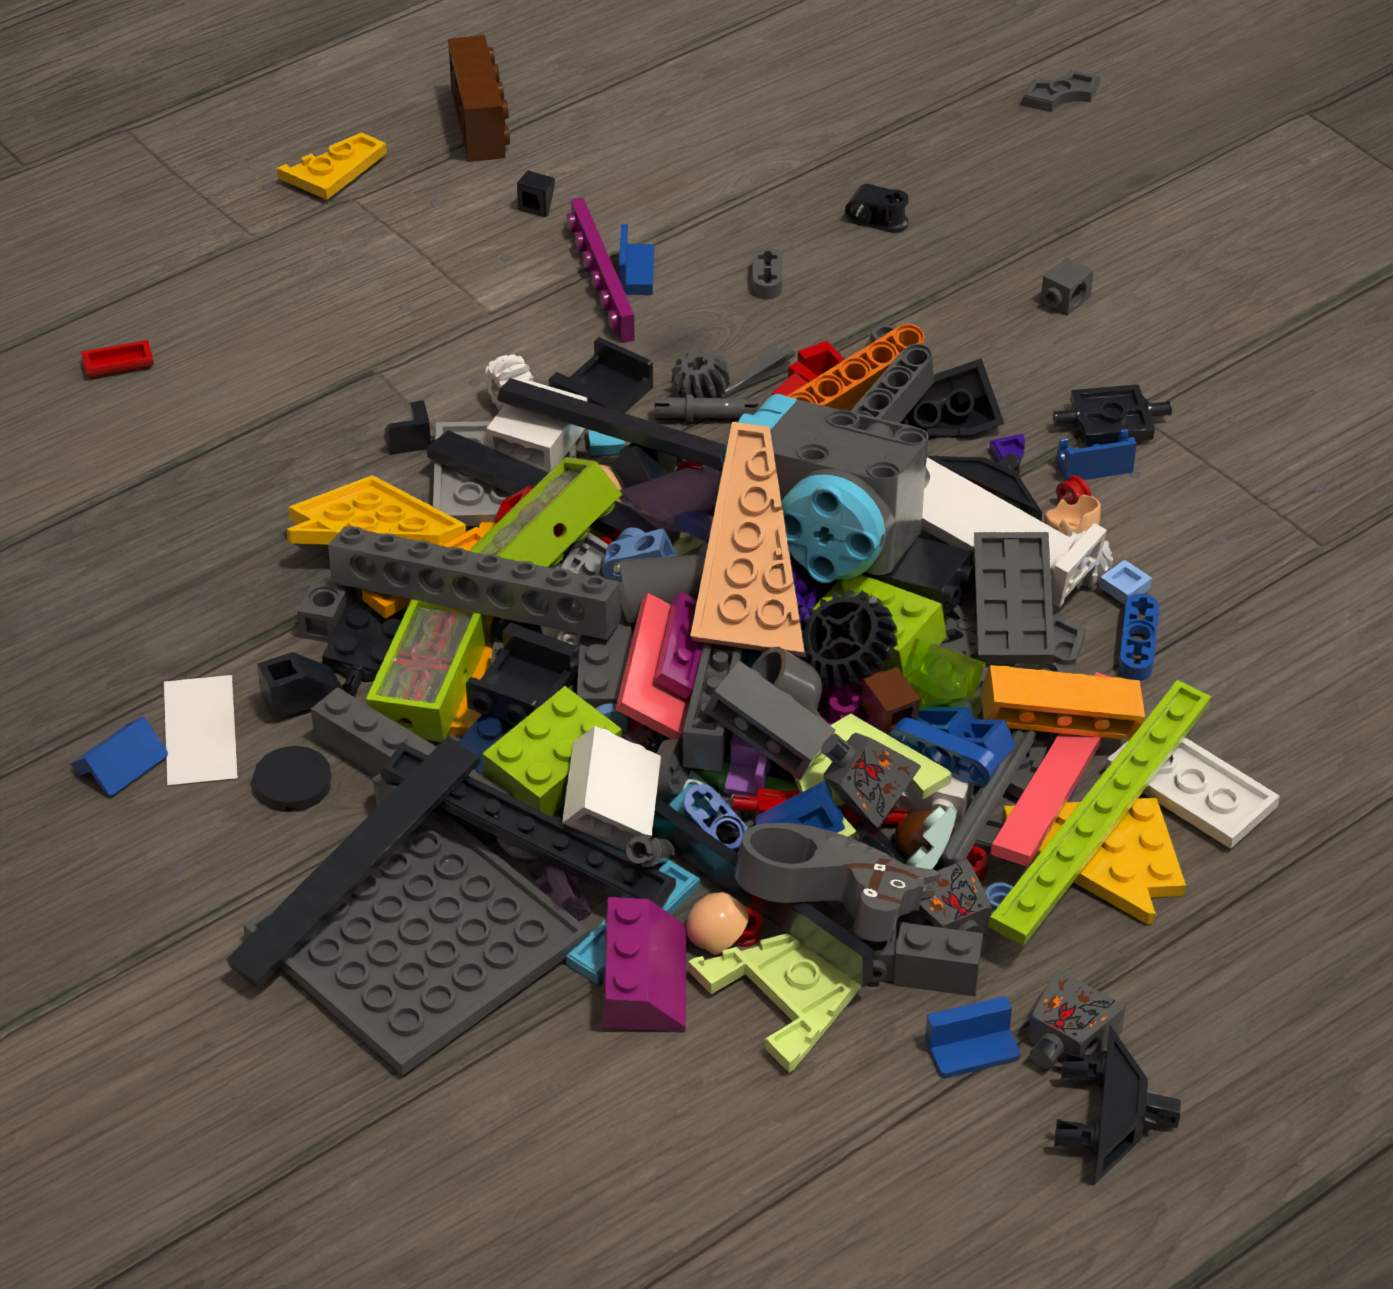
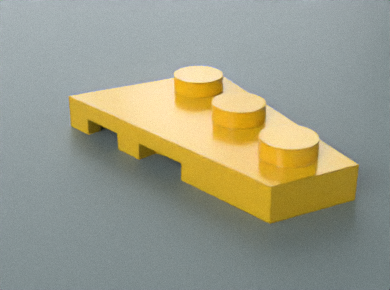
M361 132L330 145L329 152L315 157L313 154L301 157L302 163L289 167L285 164L277 167V177L280 180L328 200L386 155V143Z

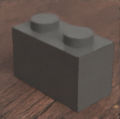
M901 922L895 955L894 986L976 996L983 933Z

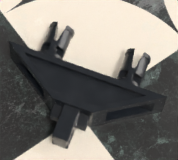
M1009 453L996 463L988 458L927 456L929 459L1042 522L1041 509L1019 477L1020 457Z
M1109 1025L1106 1053H1102V1057L1095 1058L1089 1057V1055L1064 1051L1061 1079L1093 1080L1099 1082V1087H1103L1100 1121L1096 1120V1125H1085L1079 1122L1057 1119L1054 1147L1062 1146L1093 1150L1092 1155H1096L1095 1185L1142 1139L1143 1130L1156 1129V1127L1177 1128L1180 1120L1181 1100L1162 1096L1157 1092L1148 1090V1078L1111 1025Z

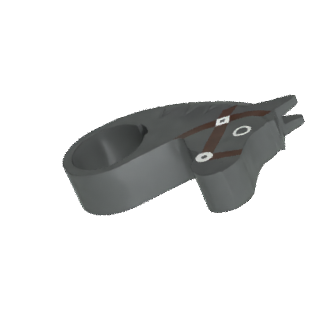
M764 823L748 828L742 836L735 868V878L739 885L752 895L768 901L795 903L836 900L842 902L848 913L855 917L853 924L854 932L863 939L876 942L889 940L894 934L896 922L901 915L910 913L912 910L919 911L921 899L935 895L936 889L926 884L937 881L940 875L935 870L905 865L874 847L842 834L809 825L793 823Z

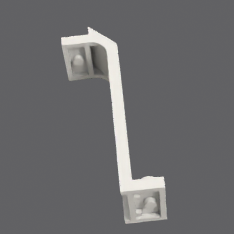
M927 457L926 467L930 473V481L924 489L921 526L923 530L951 546L972 550L973 558L974 532H1049L1052 603L1058 607L1064 603L1065 597L1092 568L1095 569L1099 565L1107 532L1106 529L1094 523L1085 534L1079 533L1073 540Z

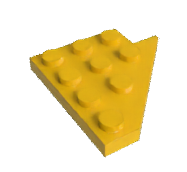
M371 475L289 506V520L297 525L287 528V542L291 544L329 545L346 526L360 527L363 530L381 534H394L397 537L416 541L424 540L431 544L442 546L466 533V524Z
M1157 798L1137 799L1074 881V883L1145 924H1153L1155 917L1151 898L1183 896L1186 887ZM1067 802L1036 853L1034 860L1080 802ZM1015 805L1004 806L1002 814L1004 822H1006Z

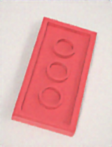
M647 593L641 600L615 710L670 739L683 737V729L692 694L686 699L654 682L671 605Z

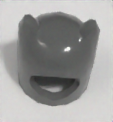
M779 646L771 647L755 661L752 669L759 672L764 679L781 691L790 694L796 702L810 712L821 716L817 708L823 686L821 678L813 666Z

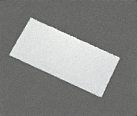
M232 675L164 682L166 750L168 752L166 757L167 786L238 778Z

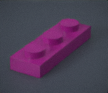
M680 591L672 601L654 682L687 699L693 692L704 643L692 641L690 637L697 600Z

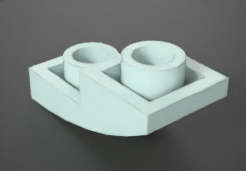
M952 805L945 811L938 806L924 820L923 824L927 829L923 832L922 836L932 847L927 850L924 846H921L907 860L906 863L908 865L930 870L936 865L954 827L957 810Z

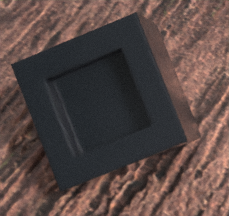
M424 400L410 402L411 421L390 423L385 428L390 455L427 450L426 447L431 444L430 423Z

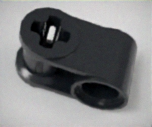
M862 184L846 204L845 214L852 223L878 228L891 233L901 232L908 228L909 225L908 217L905 215V207L908 205L909 197L907 193L901 190L887 189L872 184Z

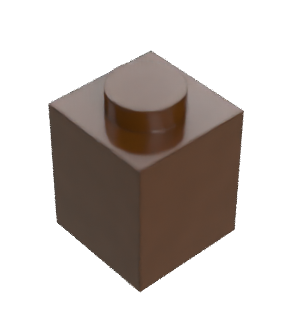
M898 667L874 673L871 677L863 680L860 705L878 730L889 735L899 720L911 718L917 721L921 698Z

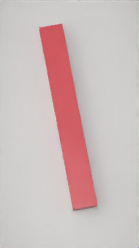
M1096 672V674L1094 675V676H1101V677H1110V676H1107V675H1104V674H1101V673H1098V672ZM1059 733L993 841L991 855L1029 867L1104 738Z

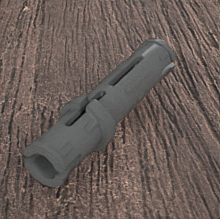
M686 394V398L655 397L654 416L655 419L685 418L686 422H693V419H740L744 413L750 415L756 413L759 409V398H693V394Z
M647 834L631 839L628 842L631 844V847L626 846V855L634 863H642L641 866L651 867L656 864L664 865L668 860L672 861L669 857L670 855H675V848L670 841L656 837L652 839L653 836Z

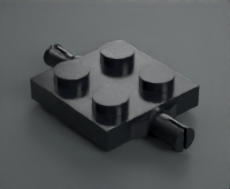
M1139 384L1071 390L1070 402L1073 410L1053 411V422L1055 426L1075 424L1081 431L1085 445L1117 443L1119 431L1122 429H1128L1127 438L1134 437L1135 441L1154 439L1155 428L1151 417L1171 416L1172 406L1170 401L1150 403L1142 395Z
M346 606L322 656V664L347 675L346 681L342 685L346 693L349 694L351 689V696L357 694L363 680H375L401 624V619L393 618L392 615L385 619L378 612L373 613Z

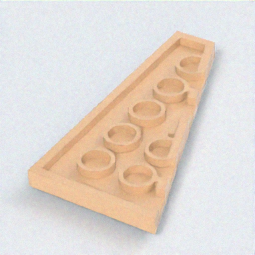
M732 422L690 637L692 641L759 651H767L771 647L779 646L792 655L806 657L771 431L768 426Z

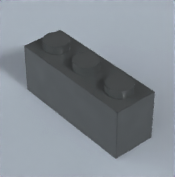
M740 661L735 664L714 690L704 709L705 713L799 780H801L821 754L823 743L836 730L827 724L821 716L810 712L796 702L790 694L781 691L764 679L759 672L747 667Z

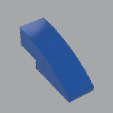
M919 707L917 721L988 749L995 755L999 764L1016 746L1005 720L974 719L969 707ZM936 746V749L941 754L950 757L944 749Z

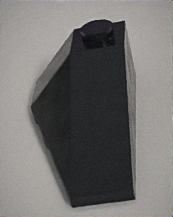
M982 358L934 374V382L900 422L901 424L923 429L927 432L928 436H972L1005 424Z

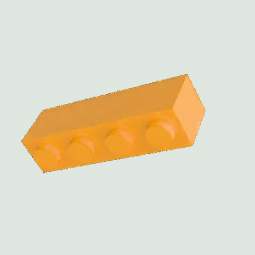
M990 665L980 689L984 720H1005L1008 728L1130 740L1140 728L1145 718L1139 680Z

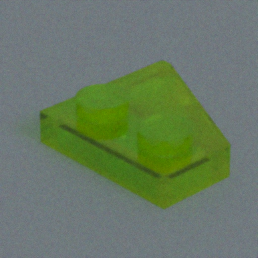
M915 638L903 675L921 698L919 709L973 700L986 663Z

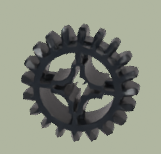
M848 588L843 597L834 591L832 600L827 602L820 598V607L816 610L808 608L810 618L800 620L802 627L805 628V630H802L806 657H798L814 667L823 685L829 689L837 685L839 689L845 691L850 682L853 686L859 688L862 679L871 677L872 673L876 670L885 671L884 660L894 659L891 648L898 646L895 636L898 630L892 618L893 615L879 598L875 596L870 597L863 590L856 595L854 591Z

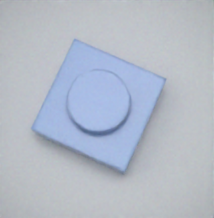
M1123 560L1100 577L1099 588L1126 605V601L1130 596L1144 594L1151 589L1152 577L1126 560Z

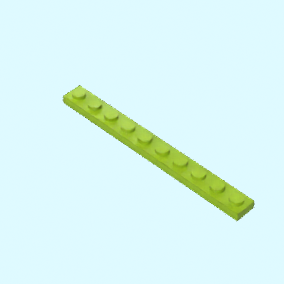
M1179 680L1174 683L990 916L989 928L1022 946L1027 943L1207 710L1211 700L1210 695Z

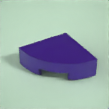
M1023 434L990 440L989 450L996 462H999L1009 453L1020 457L1022 460L1025 449Z

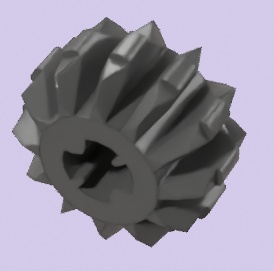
M699 349L695 354L686 353V358L677 359L676 366L671 369L672 382L679 398H686V394H693V398H715L716 395L726 394V387L730 385V373L723 355H716L714 350L703 353Z

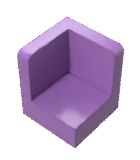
M735 733L731 741V765L725 783V792L728 794L756 796L758 789L766 788L772 760Z

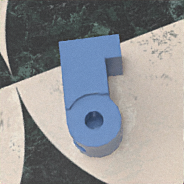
M663 528L611 542L607 546L602 573L606 579L622 582L621 572L614 574L615 562L625 559L678 555Z

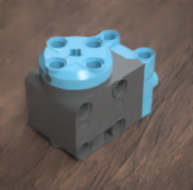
M782 394L770 396L754 415L744 413L739 419L738 423L768 426L770 428L789 553L801 566L807 569L810 576L821 583H829L834 579L853 578L863 572L873 575L890 573L921 533L924 489L930 481V473L926 467L927 432L917 427L849 410H838L786 397ZM727 445L722 449L721 452V461L723 464L725 461Z

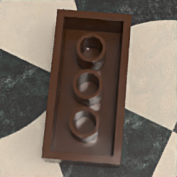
M485 35L448 39L451 93L468 162L505 158V145H510L509 128L505 123V119H509L507 100H504V89L502 82H500L498 64H495L494 49L487 46Z

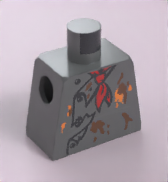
M856 732L850 736L847 742L839 735L833 734L826 739L821 748L822 754L832 761L824 773V780L827 781L828 785L859 820L877 828L921 768L917 762L870 737Z
M966 859L938 870L940 873L939 879L926 884L936 889L935 895L921 899L919 911L912 910L910 913L901 916L910 924L983 933L981 952H983L990 942L986 933L990 930L988 924L992 907L974 869Z
M1057 969L1030 1019L1028 1040L1034 1045V1048L1030 1051L1032 1060L1038 1066L1048 1069L1057 1059L1063 1061L1064 1051L1094 1057L1107 1046L1109 1025H1111L1118 1036L1122 1033L1126 1006Z

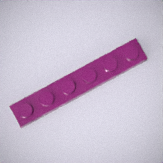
M583 197L571 199V213L566 215L568 229L570 233L575 232L576 248L578 252L583 251L586 271H591L594 290L600 291L601 307L603 311L608 310L610 328L612 331H617L621 343L635 341L633 310Z

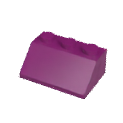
M608 897L604 924L602 1028L685 1032L686 925L649 899Z

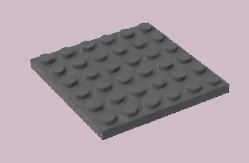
M437 807L280 967L403 1076L564 960L567 954L590 936V931ZM289 895L243 925L244 935L248 938Z

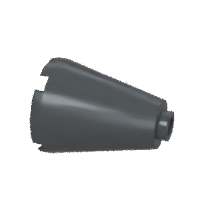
M706 554L625 559L615 562L614 574L621 572L620 599L628 623L631 624L637 621L641 600L647 593L672 605L673 599L680 591L697 600Z

